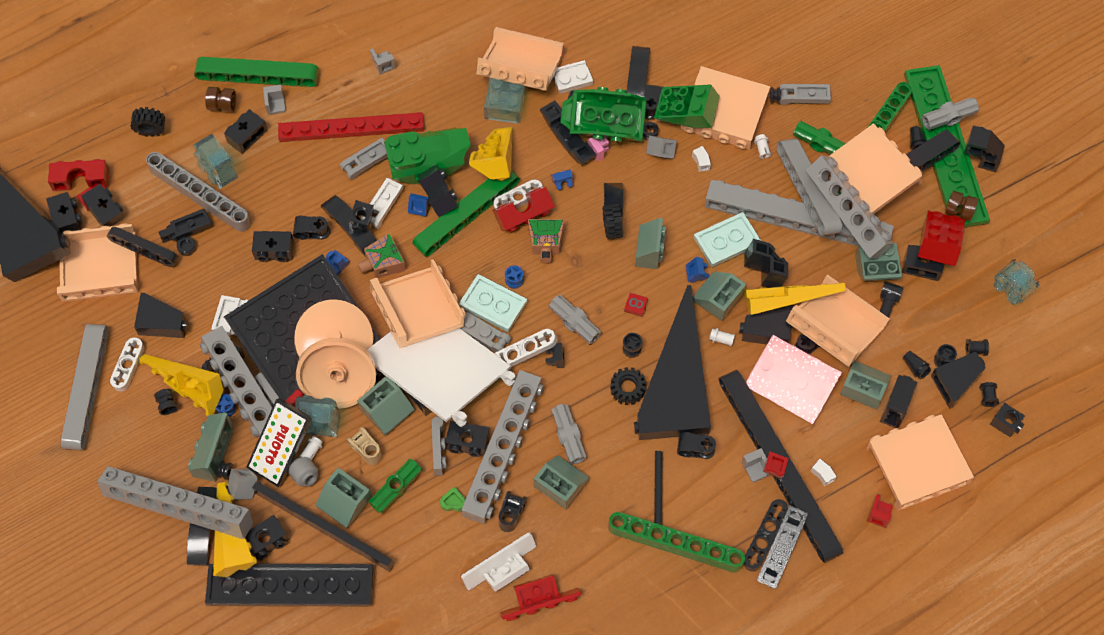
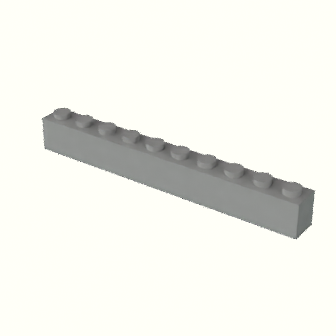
M711 180L705 200V208L732 215L743 212L748 219L859 246V243L842 220L841 233L821 236L802 202H798L795 199L782 198L776 194L762 193L756 189H746L740 185L727 184L720 180ZM860 217L859 220L861 225L864 221L863 217ZM881 222V227L892 236L894 226ZM874 231L870 234L871 239L875 236Z

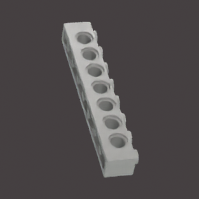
M519 370L462 507L463 517L482 524L486 523L487 518L491 519L494 512L493 503L498 501L501 495L500 486L508 478L509 472H507V469L515 461L516 447L520 448L523 440L522 432L528 429L530 423L529 415L534 413L537 402L535 400L543 392L542 377ZM529 393L530 396L522 397L521 394ZM515 410H522L523 413L520 414V415H517V414L514 413V411H515ZM515 427L516 430L514 432L507 431V428ZM502 444L509 445V448L501 449L500 446ZM496 461L502 463L500 467H494L492 464ZM493 479L495 482L492 485H487L485 481ZM480 497L488 499L485 503L477 501Z
M107 466L97 481L105 497L240 539L245 538L253 525L250 511L247 508Z

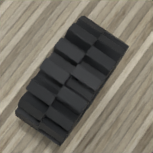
M140 107L139 110L135 109L132 112L130 126L134 130L133 132H138L139 135L144 134L146 137L148 135L154 137V135L159 136V134L164 132L165 116L159 110L155 111L154 108L150 110L148 107H145V109Z
M619 205L603 206L602 213L607 239L623 237Z
M625 367L624 371L619 369L618 373L615 372L611 378V395H614V400L618 399L620 404L625 402V405H628L631 402V405H634L635 401L639 402L644 396L646 380H644L643 374L640 375L639 370L637 372L634 371L635 368L631 367V370H628V367ZM630 380L634 382L636 388L632 392H625L621 389V383Z

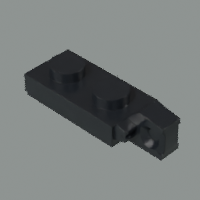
M203 208L171 221L166 226V229L158 233L163 243L171 240L176 241L182 237H187L210 228L212 223L206 210Z

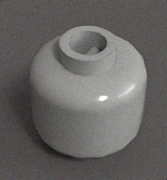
M308 457L294 459L289 467V475L295 483L304 487L311 486L316 482L319 471L312 460Z

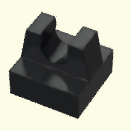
M562 342L556 343L554 347L546 350V354L553 355L551 358H546V364L556 366L557 368H565Z

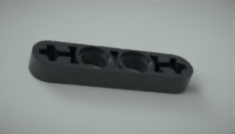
M111 227L107 234V238L111 242L165 266L174 267L178 260V256L174 252L118 227Z
M778 499L771 503L745 555L744 567L748 571L759 570L788 510V505L783 500ZM781 506L782 511L779 512L777 518L773 517L776 511L775 508ZM772 522L775 524L776 529L771 532L767 531L764 524ZM759 539L765 540L767 547L764 549L758 548L756 541ZM756 552L758 553V556L756 559V563H754L752 566L749 564L750 560L748 559H752L754 553Z

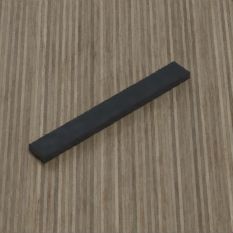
M255 482L252 488L256 495L389 572L394 567L392 559L263 484Z

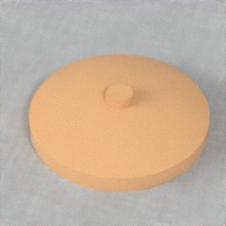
M325 300L311 306L300 317L294 335L295 349L299 358L311 344L327 338L348 339L358 343L366 350L373 345L372 328L365 314L355 305L342 300Z
M327 338L311 344L304 350L297 363L296 379L302 393L312 402L327 408H347L358 404L357 400L374 387L376 366L370 353L358 343L344 338Z

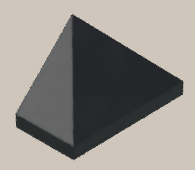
M604 183V206L618 204L621 217H623V184Z

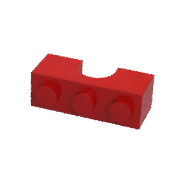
M94 159L91 161L76 160L74 162L58 161L56 163H49L48 183L52 191L71 190L73 181L79 177H85L89 187L93 186L94 188L101 184L103 188H108L109 167L105 160Z
M546 186L538 187L525 194L528 206L523 212H519L513 202H507L493 209L492 211L501 230L514 231L518 228L517 225L523 222L528 224V219H534L539 214L544 216L550 213V209L555 206Z

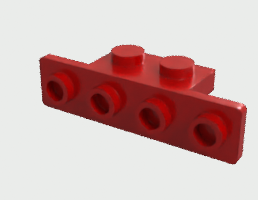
M548 575L514 586L519 606L501 611L500 616L502 620L512 621L519 618L518 615L526 613L531 615L537 613L538 609L546 607V609L554 608L562 601L567 603L573 602L582 594L579 588L559 593L554 575Z

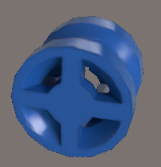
M516 265L510 266L505 270V283L509 288L517 289L523 285V270Z
M221 395L216 407L217 413H227L229 417L234 415L236 405L231 400L230 395Z

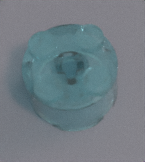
M1016 259L1010 261L995 274L996 282L993 283L999 292L1003 291L1007 295L1008 301L1013 305L1022 303L1040 286L1039 281L1035 282L1033 279L1036 276L1034 272L1022 261L1015 262Z

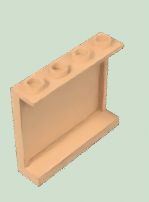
M495 27L493 41L484 57L478 58L476 74L546 91L562 59L564 43Z
M701 66L694 85L711 84L720 96L712 128H692L681 125L680 129L688 133L699 134L704 138H713L721 143L736 145L738 148L750 150L762 110L769 96L770 86Z
M874 123L830 155L837 161L839 170L848 176L847 181L850 185H853L859 191L858 195L861 200H864L870 206L869 210L872 215L916 182L919 185L922 183V172L917 166L914 167L910 163L908 156L905 153H901L893 140L890 141L886 137L884 130L881 127L877 128ZM831 173L828 174L829 180L831 179Z
M132 224L112 226L136 235ZM109 226L95 229L84 228L79 231H63L70 240L71 254L60 259V287H57V295L62 302L138 293L137 253L111 242L107 238V234L111 229Z
M434 259L431 260L430 268L381 284L377 278L370 280V292L399 349L464 327L465 311L462 307H459L456 294H452L448 280L444 279L442 269L439 265H436Z
M827 274L822 284H835L839 282ZM846 287V291L807 300L799 306L795 305L786 322L848 367L881 334L890 318Z
M942 414L936 417L930 415L919 423L916 421L906 425V428L901 430L895 428L882 437L881 435H876L870 439L867 450H872L896 498L894 505L897 511L969 485L974 478Z

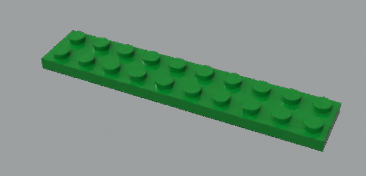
M940 65L905 70L904 76L906 82L912 87L911 98L921 130L927 141L948 129L961 142L954 152L933 164L945 207H947L953 190L963 193L964 197L969 195L979 198L971 221L965 220L964 227L988 224L990 218L970 156L964 153L966 144L959 122L952 126L945 124L931 130L926 129L923 125V114L937 110L943 104L951 101Z

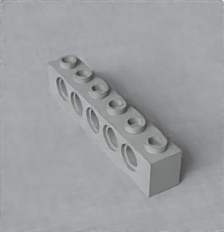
M821 155L806 169V172L867 256L878 259L894 245L891 240L892 236L881 227L879 218L872 215L869 210L870 206L859 197V191L847 181L848 176L839 170L837 161L831 156ZM829 173H831V179H830V180H828V174H829ZM841 187L842 193L839 195L838 190ZM852 201L853 207L850 210L849 203ZM861 216L864 218L862 225L859 221ZM872 231H874L875 234L873 239H871L870 237Z
M220 326L201 336L200 348L204 354L208 353L211 358L209 362L213 370H218L221 375L222 385L228 387L231 392L229 394L234 404L238 403L241 408L239 412L245 421H249L251 433L255 438L257 436L259 438L272 407L223 326ZM216 348H222L224 349L225 353L219 355L216 354L214 350ZM227 364H231L235 367V369L233 371H227L224 368V366ZM236 381H242L244 382L245 386L242 388H238L234 385V383ZM247 397H252L255 400V402L253 404H247L245 403L244 399ZM256 414H262L264 415L265 419L263 421H257L254 418V416Z

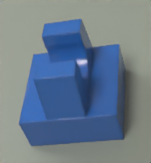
M571 170L550 174L557 190L562 189V181H565L568 187L572 186L573 176Z
M411 193L408 201V213L426 216L429 198Z
M331 250L326 255V260L337 276L349 264V260L336 250Z
M695 257L686 264L688 282L694 283L697 280H706L709 277V274L704 272V269L708 266L707 263L703 262V258Z

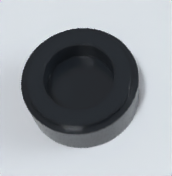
M182 237L176 244L178 252L183 256H190L196 251V243L191 237Z

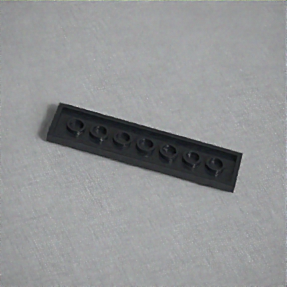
M209 563L206 606H371L373 564H254L247 570H237L229 577L213 576L214 564Z

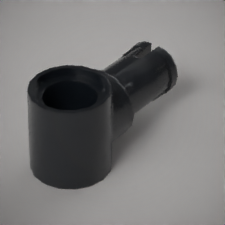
M884 282L880 294L882 301L880 312L890 318L893 306L899 303L903 286Z

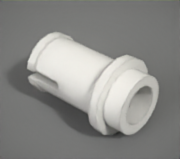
M765 134L757 135L754 144L757 145L760 159L764 158L763 155L765 159L771 156L767 143L769 139Z
M716 328V330L712 329L709 340H712V343L719 342L732 346L735 334L722 332Z
M314 436L308 439L309 443L300 457H308L312 460L318 449L322 448L323 442Z

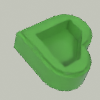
M453 487L442 496L440 506L444 511L454 510L462 512L461 510L466 499Z

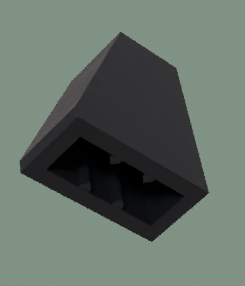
M146 293L140 294L134 325L137 334L142 336L184 338L185 331H188L189 321L186 320L183 312Z
M794 305L745 316L744 323L740 322L739 334H742V341L767 345L772 335L789 343L791 325L786 320Z
M973 352L933 370L931 378L949 409L957 404L985 370V363L976 352Z
M898 375L880 422L894 428H899L917 385V382L911 377Z

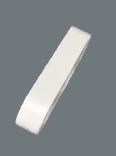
M530 180L496 197L494 209L499 207V203H507L508 198H510L509 202L514 203L516 209L527 204L528 200L525 194L532 191L531 187L535 189L541 187L542 183L538 180ZM515 194H521L523 195V199L517 201L513 198V196Z
M130 338L125 343L110 378V383L116 391H125L132 381L140 362L139 357L143 355L145 349L139 338ZM137 344L139 348H135L134 351H132L131 346L135 347ZM125 361H132L133 364L130 368L125 369L122 367ZM122 378L124 383L120 382L118 385L116 381H120Z

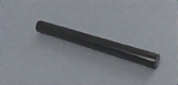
M655 451L654 523L662 525L663 452Z

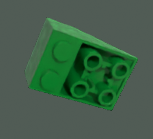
M711 84L662 87L654 118L692 128H712L720 96Z

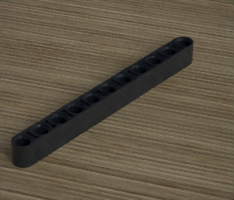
M734 370L719 377V384L756 449L762 448L766 458L769 452L789 458L784 477L772 476L788 504L808 513L803 530L821 561L826 563L842 555L843 549L740 372Z

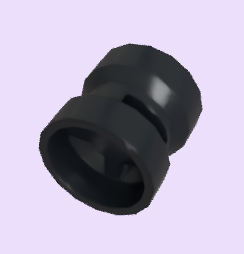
M628 333L623 339V353L629 358L639 356L642 349V338L637 333Z
M949 344L941 345L934 356V364L939 367L954 361L957 356L956 349Z
M162 389L155 393L154 397L155 401L159 404L158 411L160 415H169L178 410V404L174 401L175 394L173 389Z

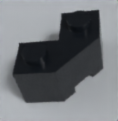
M973 125L964 153L980 157L978 168L996 173L1005 145L991 130Z
M436 164L419 174L418 182L428 195L430 205L438 217H441L458 207L457 199L459 197L455 190L451 189L446 179L448 176L443 168L439 169Z
M753 238L744 252V266L761 271V286L768 288L782 286L788 277V262L774 252L775 248L771 243Z

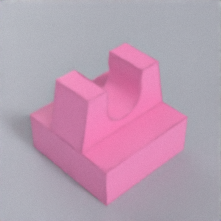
M604 137L603 140L588 139V144L597 154L595 157L597 162L604 159V152L609 150L607 138Z

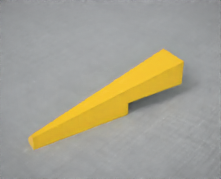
M844 282L813 286L763 287L750 290L748 288L745 289L744 298L747 311L752 315L843 292L846 289Z
M146 354L139 357L140 364L150 366L152 368L151 372L154 375L160 374L164 377L163 382L182 397L192 399L194 401L193 405L196 408L201 406L206 410L207 416L214 415L223 393L220 374Z
M218 483L216 499L232 504L234 499L232 495L228 494V483ZM215 531L213 576L229 577L237 570H247L256 564V557H253L250 553L251 544L246 542L245 538L240 539Z

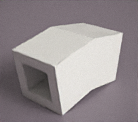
M704 147L693 150L692 157L697 163L698 171L710 170L709 155Z
M821 459L811 469V472L820 479L824 487L836 480L837 476L831 467Z

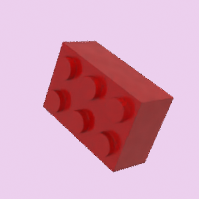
M928 210L922 228L918 257L956 266L962 248L965 219H961L959 216L945 215L939 211Z

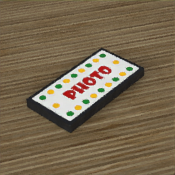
M276 399L246 468L275 486H282L312 417L284 400Z

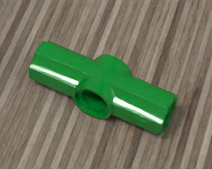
M799 121L793 132L794 136L809 143L811 148L817 152L825 151L832 154L846 144L834 138L829 130L825 128L817 129L803 121Z
M409 458L395 474L387 478L384 486L368 503L374 510L382 514L397 498L405 493V489L423 471L418 463ZM395 483L400 484L398 489H392L391 486Z

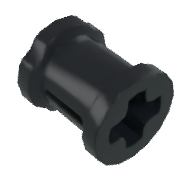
M967 339L965 344L966 355L976 352L977 354L988 356V339H983V341Z
M994 382L980 384L979 388L982 391L983 398L981 405L984 407L998 405L999 399L996 396L997 384Z

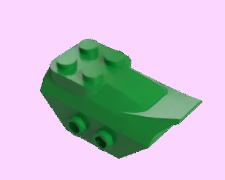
M597 87V90H574V94L562 103L561 123L570 130V134L593 136L592 139L603 140L605 137L611 138L613 142H622V139L642 142L646 98L626 93L627 90L616 89L615 92L608 91L606 87Z
M456 127L433 132L428 131L422 134L407 132L392 135L384 141L392 179L408 184H420L418 182V175L436 164L439 169L443 168L449 177L465 164V154L471 147L467 128Z

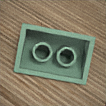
M227 413L209 415L206 422H203L200 440H197L195 443L194 457L190 459L188 469L193 477L216 482L218 466L224 459L234 430Z

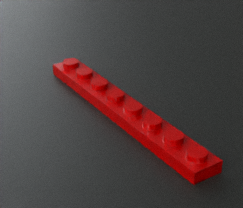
M423 112L278 123L279 142L424 131Z

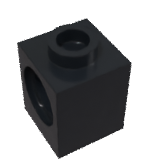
M355 200L349 218V227L356 232H368L374 214V205ZM358 216H364V217H365L364 220H358V219H356V218H357Z
M1004 403L990 425L1011 437L1014 432L1018 434L1024 423L1021 421L1025 415ZM1005 419H1010L1013 424L1008 423Z

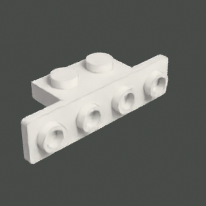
M528 532L461 575L465 587L471 590L486 580L496 592L529 571L530 569L522 559V556L536 548L532 535Z

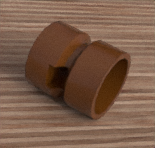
M208 87L205 96L206 109L218 111L221 108L223 112H234L236 106L235 89L224 88L221 91L219 87Z
M953 190L945 214L951 216L959 215L961 219L971 221L979 198L969 195L964 197L963 193Z

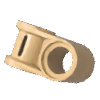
M360 427L359 432L353 437L346 439L350 447L369 465H377L381 461L382 453L379 445L363 427ZM376 451L374 455H368L369 452Z

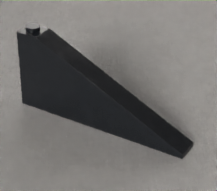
M0 169V266L3 277L16 282L71 254V243L69 238Z
M691 285L686 287L638 412L637 422H634V433L638 434L639 440L679 437V434L682 432L708 435L710 433V417Z

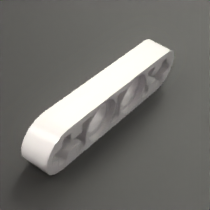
M544 329L494 354L502 360L505 359L512 367L554 347L558 339L552 330ZM547 335L550 336V341H549V342H546V341H545V340H546V337H545V336H547ZM537 339L540 340L542 346H540L539 343L536 341ZM528 343H535L534 350L526 351ZM511 351L518 352L514 360L508 358Z

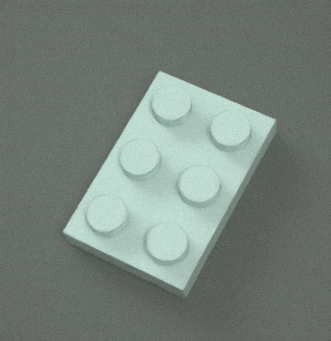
M743 212L694 234L693 237L711 267L744 253L753 238L760 240Z
M478 274L459 302V307L509 332L526 306L527 299Z

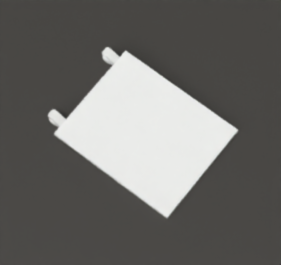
M460 328L400 349L392 333L389 332L367 349L374 360L377 370L445 422L453 418L460 427L467 423L465 420L467 415L460 410L501 377L508 386L513 385L515 382L513 380L515 374L508 371L511 369L508 363Z

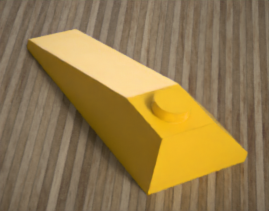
M512 127L494 129L486 137V143L480 144L478 146L479 150L471 153L469 165L491 180H505L509 178L512 163Z

